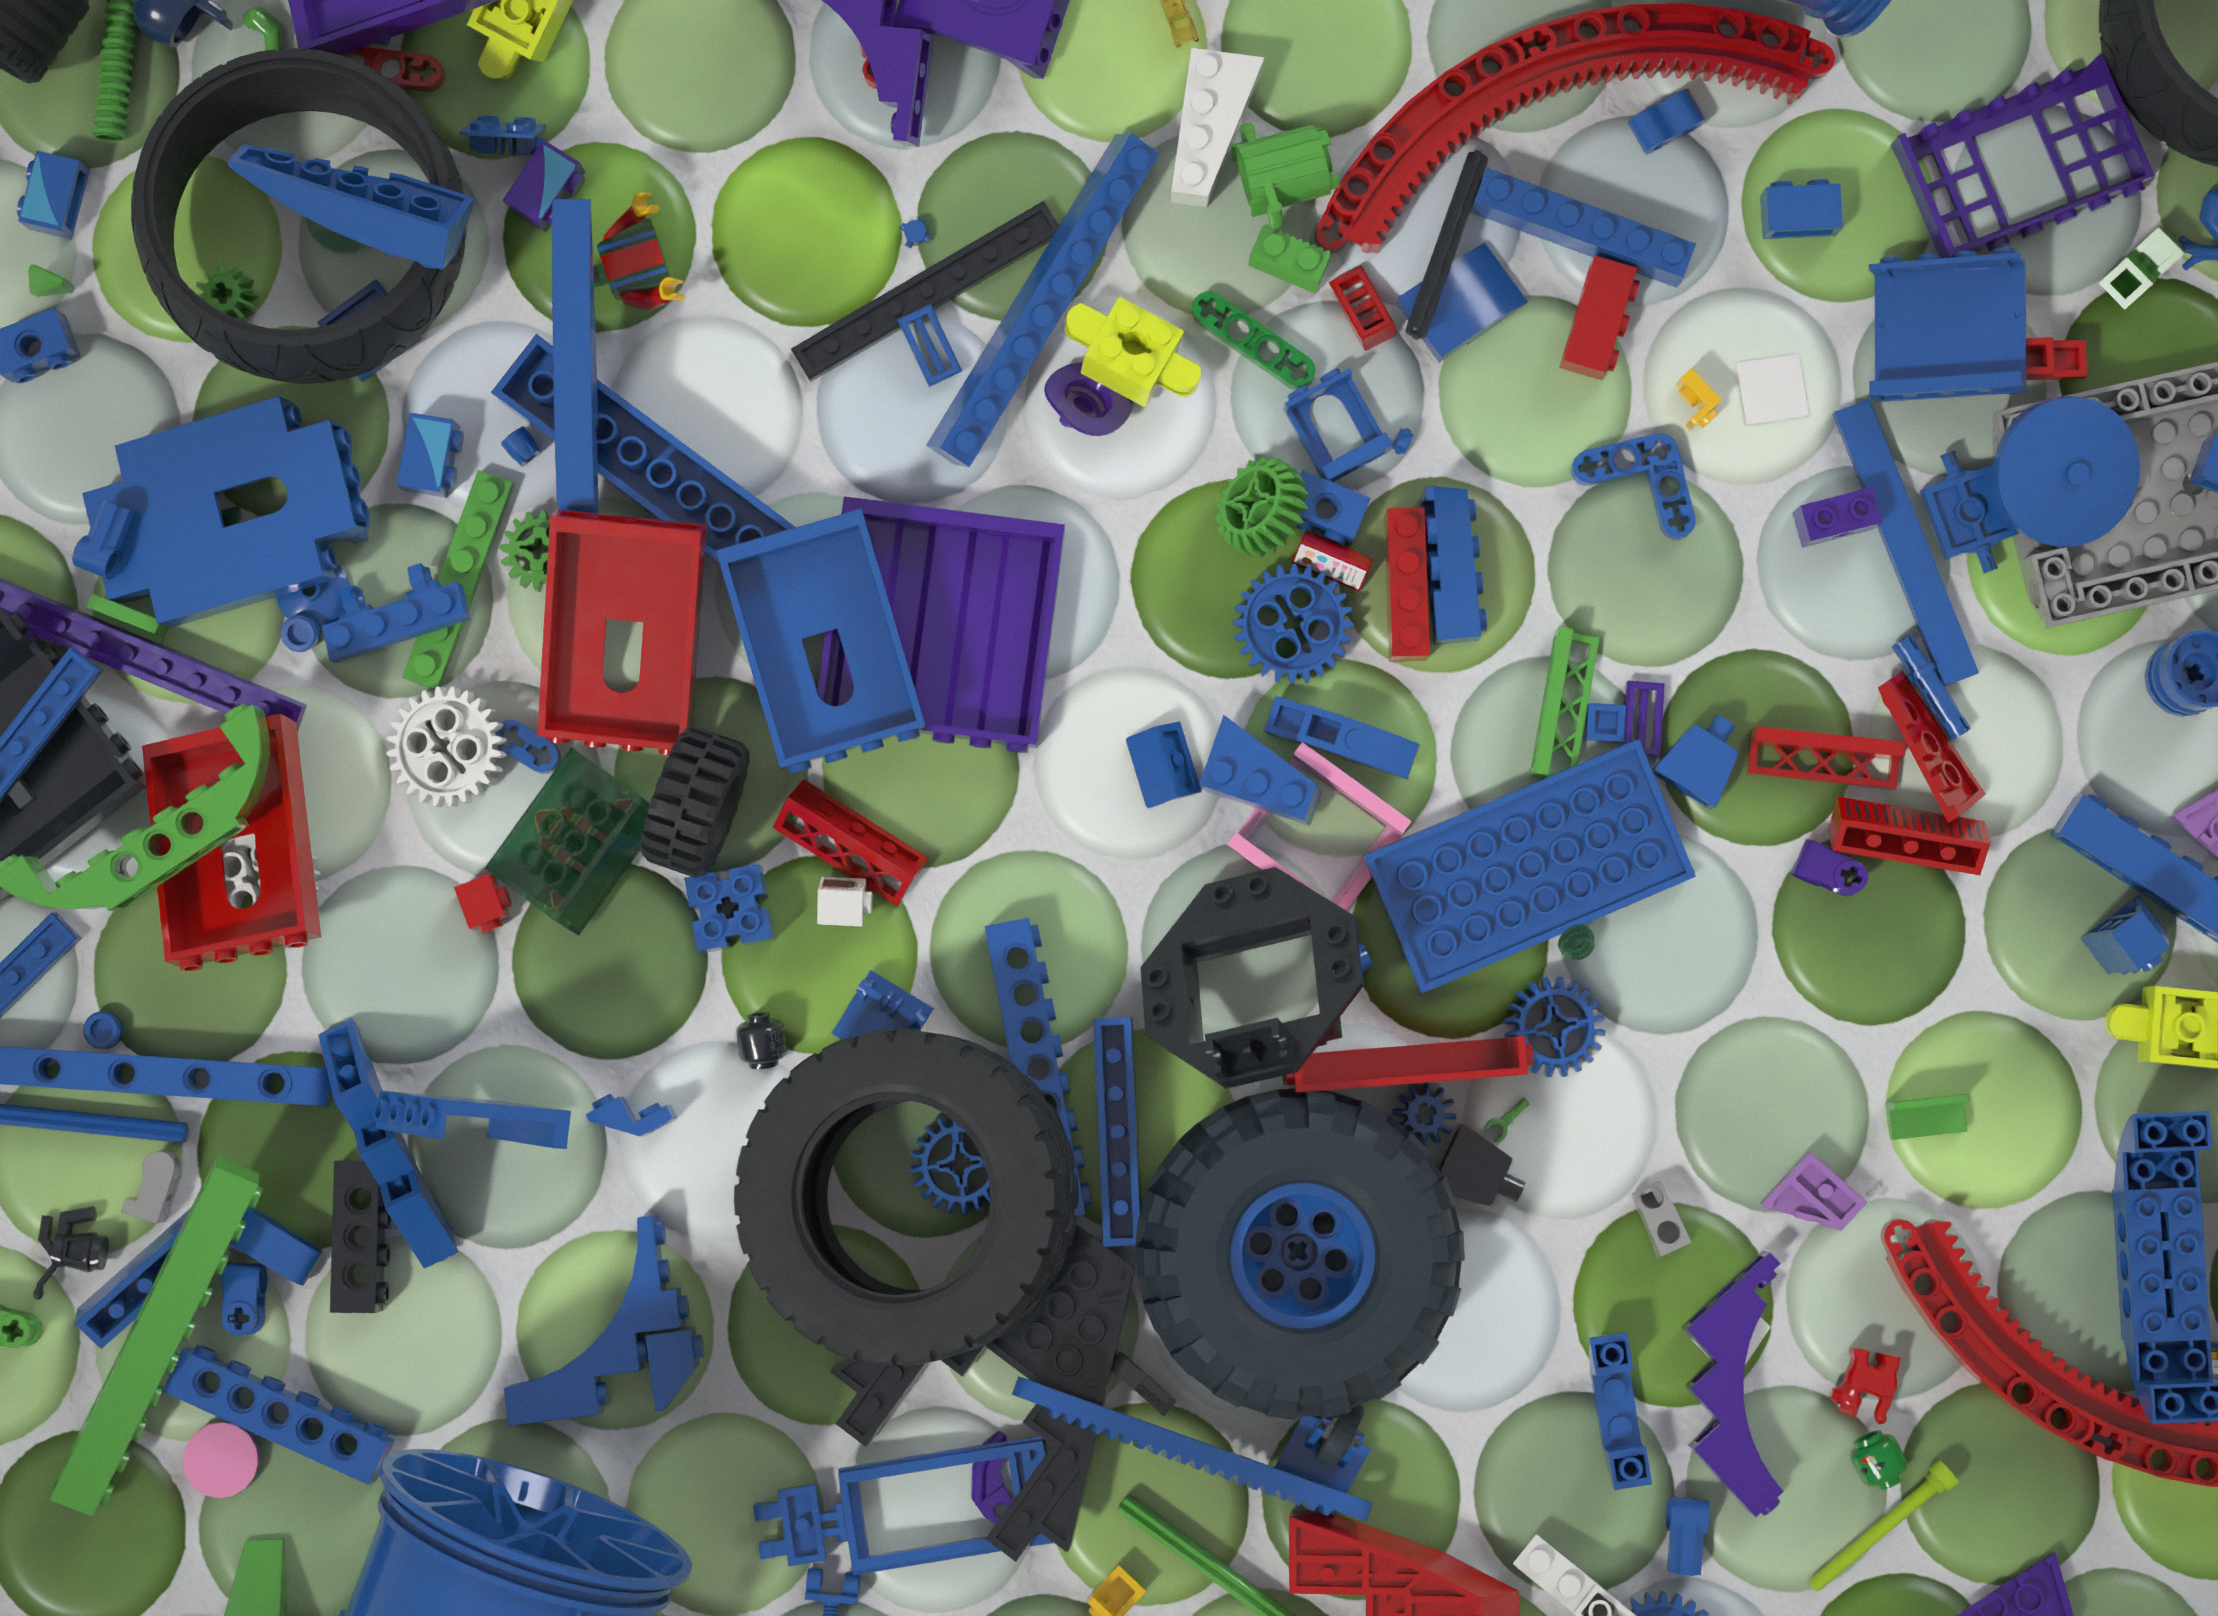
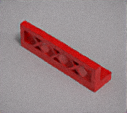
M1756 726L1750 730L1746 774L1895 790L1897 789L1899 759L1905 757L1906 742ZM1758 746L1773 747L1782 760L1772 768L1758 767ZM1781 748L1794 750L1788 755H1786V753ZM1800 750L1810 751L1819 762L1809 772L1800 771L1790 760ZM1818 752L1831 754L1827 756L1825 759H1823V757ZM1837 754L1846 755L1856 766L1846 776L1837 775L1827 763ZM1856 756L1868 758L1861 763ZM1874 758L1889 759L1888 780L1874 779L1864 766ZM1786 763L1791 770L1778 768ZM1823 767L1828 774L1815 772ZM1860 771L1865 778L1852 776Z
M805 779L787 797L772 827L851 878L866 879L867 888L897 907L902 902L913 880L928 860V857ZM790 812L802 819L806 829H798L786 821ZM819 835H827L834 839L837 848L829 849L823 845ZM850 855H859L864 858L868 868L861 869L856 866ZM889 874L902 882L898 891L886 885L882 875Z

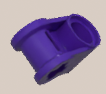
M1805 839L1791 871L1794 877L1809 884L1823 887L1841 896H1851L1865 887L1868 880V873L1863 864L1836 851H1832V848L1809 839ZM1851 870L1853 871L1852 878L1857 882L1846 887L1843 885L1845 879L1840 876V873L1843 874Z

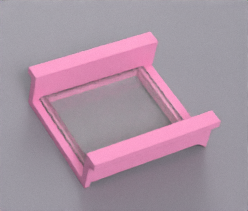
M1302 742L1293 754L1289 764L1317 784L1322 790L1311 825L1308 826L1256 808L1227 845L1259 869L1264 870L1276 867L1347 911L1371 879L1370 872L1362 855L1399 840L1412 821Z

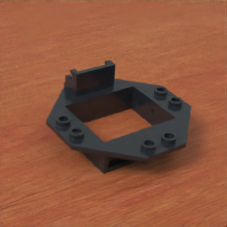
M1276 867L1205 884L1140 967L1146 1036L1224 1089L1297 1073L1318 1046L1326 1045L1327 1041L1343 1038L1340 1016L1364 986L1355 916ZM1309 935L1312 936L1320 1014L1283 1023L1278 1017L1205 1034L1204 1041L1198 962Z

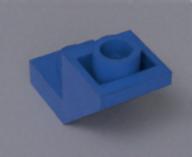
M608 1094L593 1102L591 1105L594 1110L585 1114L589 1122L639 1137L646 1136L677 1119L671 1105H665L661 1108L657 1102L638 1112L641 1119L636 1121L625 1098L617 1097L614 1099L612 1094Z

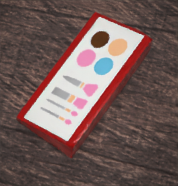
M1305 530L1292 560V564H1296L1304 569L1309 565L1313 573L1319 575L1321 572H1325V578L1336 581L1360 592L1373 562L1371 557Z

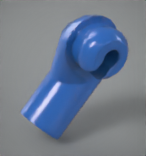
M2218 188L2208 191L2204 196L2199 215L2201 223L2217 243Z

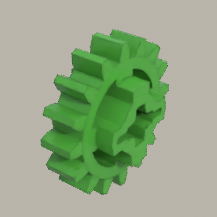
M541 510L539 519H535L530 512H526L527 522L523 524L519 520L514 519L513 524L516 527L514 533L506 530L503 533L510 540L509 544H502L499 548L503 552L508 553V556L501 560L502 565L505 567L513 566L508 573L509 577L514 580L521 576L519 585L525 589L533 582L534 590L537 592H541L543 584L546 583L548 553H542L541 559H539L530 551L540 549L541 543L548 548L550 520L545 510ZM533 530L532 535H530L526 540L521 541V539L526 533ZM518 557L530 561L531 573L521 567Z

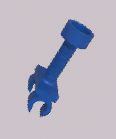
M809 1568L805 1600L823 1601L825 1605L823 1606V1616H838L837 1606H839V1603L857 1605L861 1574L854 1575L853 1572L847 1571L844 1581V1593L821 1591L823 1569Z

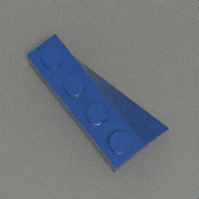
M1429 486L1425 488L1420 498V508L1425 507L1427 580L1434 645L1478 641L1482 636L1481 631H1487V618L1485 609H1479L1478 594H1483V578L1481 572H1475L1474 558L1480 557L1478 535L1472 536L1470 521H1476L1475 500L1468 499L1467 489Z

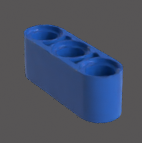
M247 1207L242 1217V1220L246 1221L244 1230L237 1243L231 1240L229 1244L286 1279L304 1286L324 1252L313 1243L259 1210Z

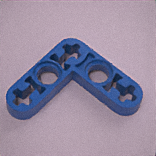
M1664 433L1653 434L1585 450L1579 453L1573 460L1570 467L1571 475L1578 484L1583 486H1592L1646 473L1662 533L1672 540H1681L1687 537L1694 529L1696 524L1695 514L1678 447L1671 436ZM1655 442H1659L1662 448L1668 447L1669 452L1665 454L1664 460H1660L1658 455H1652L1644 459L1646 465H1641V452L1637 446L1642 445V453L1653 450L1656 446ZM1626 450L1633 455L1634 464L1631 468L1623 470L1615 465L1614 455L1617 451ZM1601 454H1607L1606 465L1611 474H1605L1606 466L1594 470L1592 477H1588L1586 472L1579 471L1578 468L1583 465L1584 459H1588L1590 464H1598L1604 460ZM1664 477L1674 478L1679 485L1678 493L1672 497L1663 495L1659 490V481ZM1680 499L1683 501V505L1676 507L1678 517L1686 518L1687 523L1682 526V532H1678L1676 526H1669L1668 522L1674 517L1672 506L1665 510L1663 504H1673Z

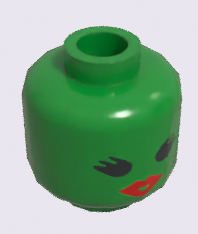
M1875 1430L1854 1441L1855 1448L1851 1451L1850 1458L1861 1481L1865 1485H1879L1881 1490H1886L1902 1481L1899 1475L1906 1470L1907 1460L1894 1436L1883 1434L1881 1430Z

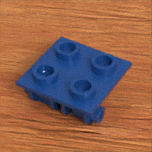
M478 116L477 121H471L468 126L459 131V135L470 136L469 148L470 150H476L477 154H496L498 144L499 155H504L505 137H508L510 155H515L516 138L517 155H533L544 139L538 138V134L546 129V124H536V118L516 117L514 122L503 123L499 122L498 116Z
M870 970L866 978L860 982L855 996L831 1034L843 1040L872 1031H921L934 1008Z

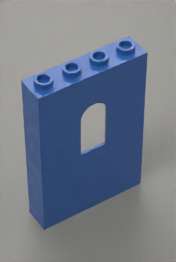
M862 509L716 550L781 770L788 768L790 774L812 768L810 761L825 757L827 764L847 758L846 751L861 747L862 753L884 747L882 740L897 736L898 742H903L920 736L919 729L925 728L926 725ZM838 629L854 683L852 697L848 702L840 706L828 705L819 698L802 643L804 638Z

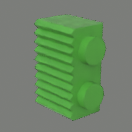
M1268 224L1261 228L1250 254L1248 266L1316 294L1328 267L1331 253L1329 250L1324 251L1322 247L1317 249L1315 244L1310 246L1309 241L1303 243L1302 238L1296 240L1295 235L1290 237L1288 233L1283 234L1281 230L1269 229Z

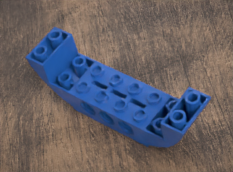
M2210 1111L2132 1114L2125 1124L2118 1147L2112 1196L2121 1340H2124L2127 1362L2138 1400L2151 1424L2218 1421V1379H2214L2212 1373L2198 1150H2212Z

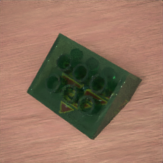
M571 747L488 862L485 869L552 920L579 936L641 850V838L650 802Z

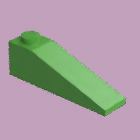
M284 1538L245 1541L224 1616H287Z

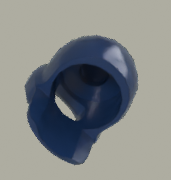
M133 0L132 14L138 28L152 40L167 47H177L191 32L203 13L230 31L233 29V22L227 17V12L211 0Z

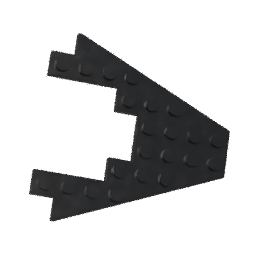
M1076 1224L1071 1246L1067 1247L1065 1253L1067 1258L1055 1282H1051L1048 1293L1031 1313H1027L1019 1324L1001 1337L995 1338L990 1343L977 1349L941 1361L959 1375L965 1377L980 1354L987 1347L1029 1380L1104 1406L1136 1268L1108 1247H1103V1243ZM848 1358L834 1366L830 1372L857 1392L835 1424L863 1446H868L928 1363L909 1366H884L864 1363L860 1359L852 1360ZM1035 1404L1023 1423L1053 1446L985 1538L1015 1562L1020 1559L1038 1532L1042 1533L1065 1552H1069L1072 1548L1098 1435L1090 1430V1425L1086 1429L1077 1426L1076 1419L1071 1424H1068L1062 1420V1415L1057 1419L1050 1417L1047 1407Z

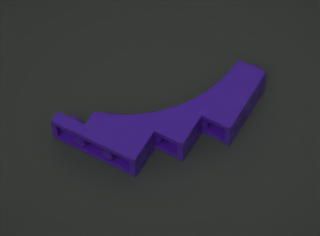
M821 0L845 21L862 45L876 81L879 101L890 107L897 108V111L891 118L893 140L905 146L919 147L933 36L921 29L893 27L897 0Z
M1763 1251L1682 1326L1687 1334L1712 1360L1685 1387L1715 1419L1688 1446L1744 1508L1755 1517L1760 1513L1765 1516L1773 1511L1780 1503L1778 1497L1784 1492L1760 1458L1748 1426L1744 1404L1743 1380L1747 1352L1757 1322L1767 1305L1753 1289L1756 1286L1762 1289L1768 1285L1777 1275L1774 1270L1781 1264L1771 1252Z

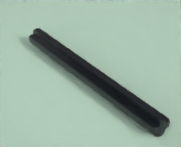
M1475 150V152L1467 154L1405 329L1406 334L1412 336V339H1424L1429 331L1488 163V157L1482 154V151Z

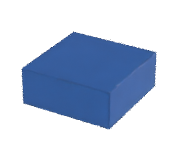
M1588 703L1585 741L1622 744L1624 742L1626 705Z

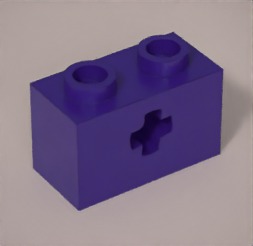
M1873 487L1801 505L1792 513L1802 548L1874 530L1883 523Z

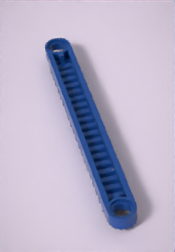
M1018 1376L1012 1392L1014 1396L1047 1407L1048 1415L1054 1419L1062 1415V1420L1068 1424H1071L1076 1419V1425L1082 1429H1086L1090 1425V1430L1094 1433L1100 1434L1104 1430L1105 1436L1113 1440L1119 1436V1441L1127 1445L1133 1440V1446L1141 1450L1147 1446V1451L1155 1455L1161 1451V1456L1169 1460L1175 1456L1176 1461L1183 1465L1189 1462L1190 1466L1197 1470L1204 1467V1471L1211 1475H1215L1218 1472V1476L1225 1480H1229L1232 1477V1481L1239 1485H1243L1246 1482V1486L1257 1491L1260 1488V1491L1271 1496L1274 1493V1496L1284 1501L1288 1498V1501L1298 1506L1302 1503V1506L1312 1511L1316 1509L1326 1516L1335 1510L1364 1521L1368 1520L1373 1503L1020 1376Z

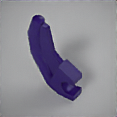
M997 1431L982 1444L1006 1441L1007 1436L1002 1431ZM1004 1458L972 1464L971 1499L982 1515L994 1524L1001 1518L995 1514L994 1507L999 1503L1009 1507L1013 1501L1004 1485L1000 1472Z

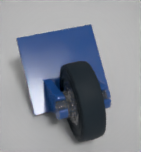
M1358 1405L1351 1408V1412L1334 1417H1321L1319 1419L1314 1416L1301 1417L1274 1467L1347 1493L1371 1450L1370 1447L1361 1443L1365 1438V1434L1357 1430L1364 1414V1408ZM1335 1510L1331 1512V1514L1336 1515L1337 1511Z

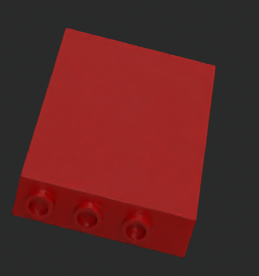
M1525 1036L1318 1052L1312 1053L1297 1073L1284 1075L1282 1080L1283 1085H1289V1089H1294V1093L1528 1075L1527 1067L1533 1066V1050L1531 1043L1525 1044Z

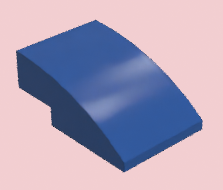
M1485 243L1452 262L1427 336L1422 339L1439 363L1464 345H1469L1528 302ZM1422 282L1398 297L1396 305L1407 320L1410 318Z

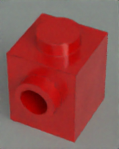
M487 874L454 887L469 929L475 931L480 929L482 934H486L502 928V921L511 918L508 908L512 907L510 895L505 886L499 887L496 876Z

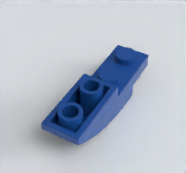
M1279 696L1275 697L1264 729L1266 733L1300 744L1303 742L1309 747L1334 754L1339 758L1407 780L1420 746L1419 743L1371 725Z

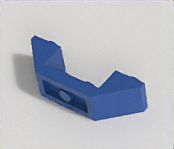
M1627 1332L1590 1337V1376L1602 1448L1613 1489L1620 1490L1652 1485L1647 1449L1641 1443L1630 1376L1633 1364Z

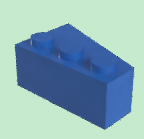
M1223 715L1199 785L1206 792L1310 826L1322 790L1317 784Z

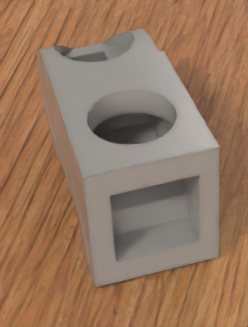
M156 1151L145 1157L141 1169L144 1177L138 1196L126 1198L121 1213L154 1223H164L167 1221L182 1173L183 1165L177 1154L171 1151Z
M1660 1181L1632 1193L1635 1207L1651 1240V1246L1657 1259L1692 1243L1674 1203H1671Z

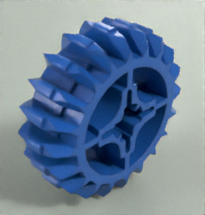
M1558 976L1556 977L1554 988H1551L1549 978L1543 977L1541 978L1542 990H1539L1534 982H1529L1527 984L1531 994L1529 997L1522 991H1517L1515 994L1517 999L1522 1002V1005L1508 1004L1507 1009L1517 1013L1516 1018H1504V1024L1515 1025V1031L1504 1033V1038L1525 1036V1044L1529 1043L1527 1039L1529 1037L1542 1036L1546 1038L1551 1050L1554 1052L1555 1058L1543 1056L1532 1047L1534 1062L1530 1071L1537 1073L1543 1064L1545 1065V1076L1552 1077L1554 1067L1557 1066L1560 1076L1566 1077L1568 1076L1567 1064L1570 1063L1572 1069L1575 1072H1579L1582 1070L1578 1058L1581 1057L1585 1062L1591 1063L1594 1058L1587 1052V1049L1601 1050L1602 1045L1592 1041L1593 1035L1605 1036V1030L1594 1029V1022L1604 1021L1605 1016L1603 1014L1592 1015L1591 1010L1598 1008L1600 1003L1598 1000L1586 1004L1584 1000L1591 993L1588 988L1582 990L1579 995L1575 994L1578 988L1577 981H1571L1567 989H1564V977ZM1554 996L1563 997L1572 1002L1581 1013V1016L1573 1018L1564 1016L1560 1012L1558 1004L1555 1003ZM1543 998L1544 1006L1542 1007L1543 1017L1541 1021L1535 1025L1525 1027V1019L1529 1009L1536 1001ZM1552 1016L1557 1017L1556 1022H1572L1571 1026L1558 1030V1037L1556 1038L1552 1037L1553 1032L1536 1031L1537 1028L1546 1027L1547 1024H1550ZM1584 1027L1581 1042L1573 1052L1566 1056L1567 1034L1573 1029Z
M939 1117L937 1120L941 1130L937 1132L933 1126L927 1125L925 1130L931 1136L929 1141L920 1136L915 1140L925 1148L923 1152L911 1151L910 1156L921 1159V1165L910 1166V1172L922 1171L923 1175L922 1178L916 1179L913 1184L915 1187L921 1186L924 1183L927 1184L929 1189L924 1191L921 1197L926 1200L933 1193L936 1194L938 1197L933 1203V1207L936 1209L942 1205L943 1200L948 1201V1214L954 1213L956 1203H961L963 1215L968 1214V1202L972 1201L975 1208L981 1211L984 1207L980 1198L985 1196L990 1202L989 1178L982 1188L969 1194V1175L974 1169L985 1167L982 1156L972 1155L967 1151L963 1132L966 1131L952 1119L953 1125L948 1126L945 1118ZM952 1133L953 1143L950 1156L943 1160L930 1161L932 1150L937 1142L944 1136ZM958 1144L960 1145V1153L965 1154L964 1159L969 1157L970 1161H980V1163L971 1164V1166L965 1168L963 1183L961 1182V1174L956 1173L957 1169L953 1171L951 1166H941V1164L950 1163L957 1158ZM948 1172L952 1174L956 1181L958 1195L943 1190L935 1182L931 1173Z

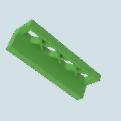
M1560 626L1554 631L1529 776L1545 778L1557 773L1549 771L1552 753L1560 747L1570 760L1569 767L1578 764L1599 637L1573 633L1574 629ZM1571 642L1590 645L1587 660L1575 668L1569 659ZM1586 666L1583 679L1578 671ZM1568 667L1570 669V672L1566 674ZM1574 675L1582 686V692L1579 698L1569 704L1562 695L1564 682ZM1562 703L1564 708L1560 710V705ZM1579 703L1577 715L1572 707ZM1567 711L1576 723L1575 732L1562 740L1556 731L1558 717ZM1555 739L1558 744L1553 747ZM1573 739L1572 749L1570 751L1566 743Z

